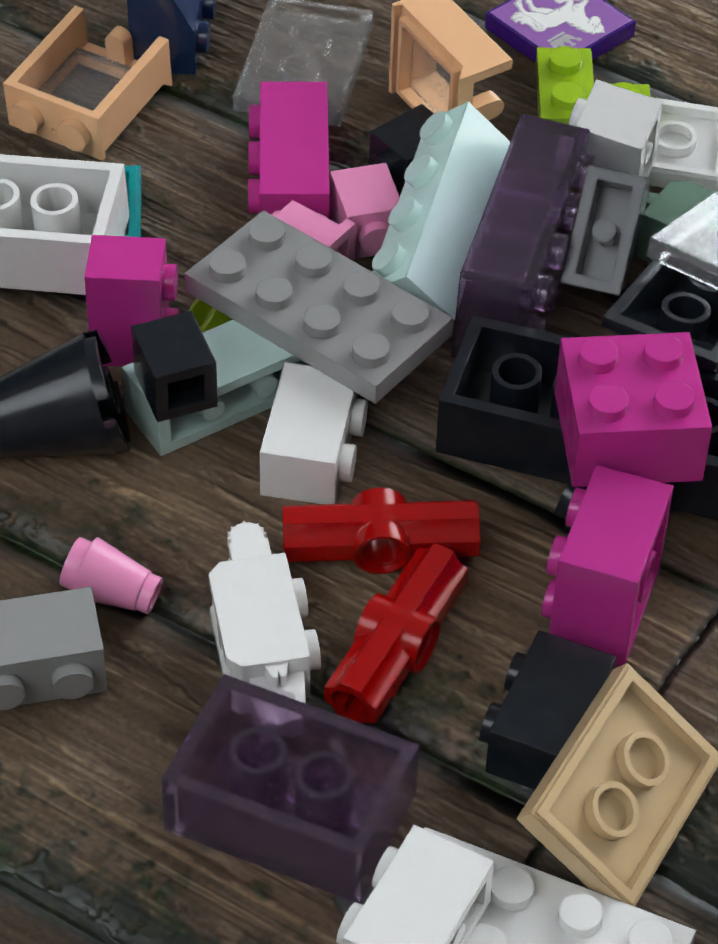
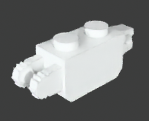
M243 521L235 527H231V531L228 532L227 544L230 558L228 561L219 562L208 574L212 595L210 618L227 699L242 708L254 707L265 735L306 729V699L310 698V671L321 669V655L316 630H304L301 618L308 617V600L304 580L302 577L291 578L286 553L271 554L264 527H259V523L254 524Z

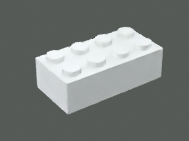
M0 154V288L86 295L84 276L92 235L124 236L129 220V207L124 164Z

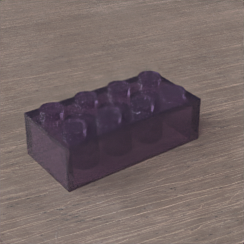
M521 114L460 272L451 358L456 359L473 315L546 331L547 319L542 318L541 315L545 311L553 312L555 309L562 277L555 275L557 270L564 271L572 237L569 235L571 230L574 229L581 199L580 191L584 186L588 165L595 166L596 156L586 154L590 129Z

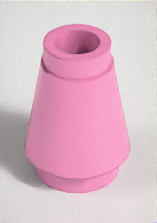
M82 537L75 541L66 558L59 580L60 586L70 590L91 586L95 603L133 611L138 610L145 614H149L152 610L163 583L162 577L152 574V571L99 537H96L93 542Z

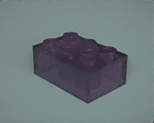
M223 674L161 779L164 830L361 904L372 882L379 860L386 849L390 847L416 795L419 744Z

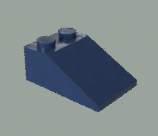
M127 0L128 25L133 41L134 59L138 60L153 42L161 36L169 39L171 73L196 75L199 54H208L211 25L210 21L206 20H215L217 0Z

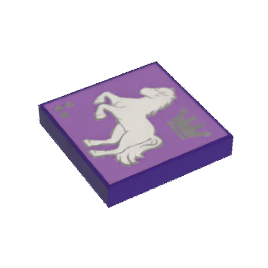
M508 0L486 12L485 18L486 29L533 62H536L537 47L557 48L560 46L591 48L593 60L632 38L636 25L635 20L605 0Z

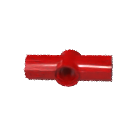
M378 487L359 493L352 500L351 504L282 506L283 553H286L288 562L354 560L361 570L371 574L383 575L403 569L418 548H428L434 543L453 550L456 557H475L480 554L479 505L476 500L407 502L400 492L391 488Z
M436 543L428 548H418L387 595L377 593L369 600L358 621L353 645L324 686V701L332 706L339 718L359 727L363 723H376L390 700L395 696L409 671L418 674L426 666L437 644L441 622L468 582L469 568L459 561L453 550Z

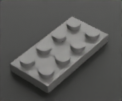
M264 210L184 273L186 292L374 404L381 400L452 336L453 317Z

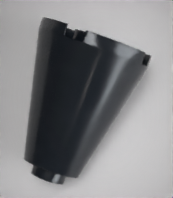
M98 329L83 332L0 376V458L118 454L130 450L128 442H131L122 394L118 381L114 382L109 367L107 365L102 366L112 361Z

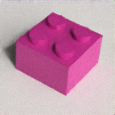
M690 332L561 338L555 397L572 487H588L596 465L662 483L703 481L712 433V423Z
M596 465L587 489L575 488L565 525L571 527L568 537L560 535L555 537L547 562L546 574L556 576V579L552 578L549 582L541 610L542 617L551 619L550 634L616 656L615 666H621L627 662L659 574L673 485Z

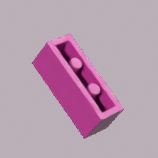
M260 82V104H249V138H260V141H249V175H260L259 179H248V214H259L263 210L272 214L277 210H282L294 200L329 219L327 82Z

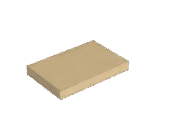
M625 663L612 670L518 815L517 820L590 890L635 907L718 767V751L628 663Z

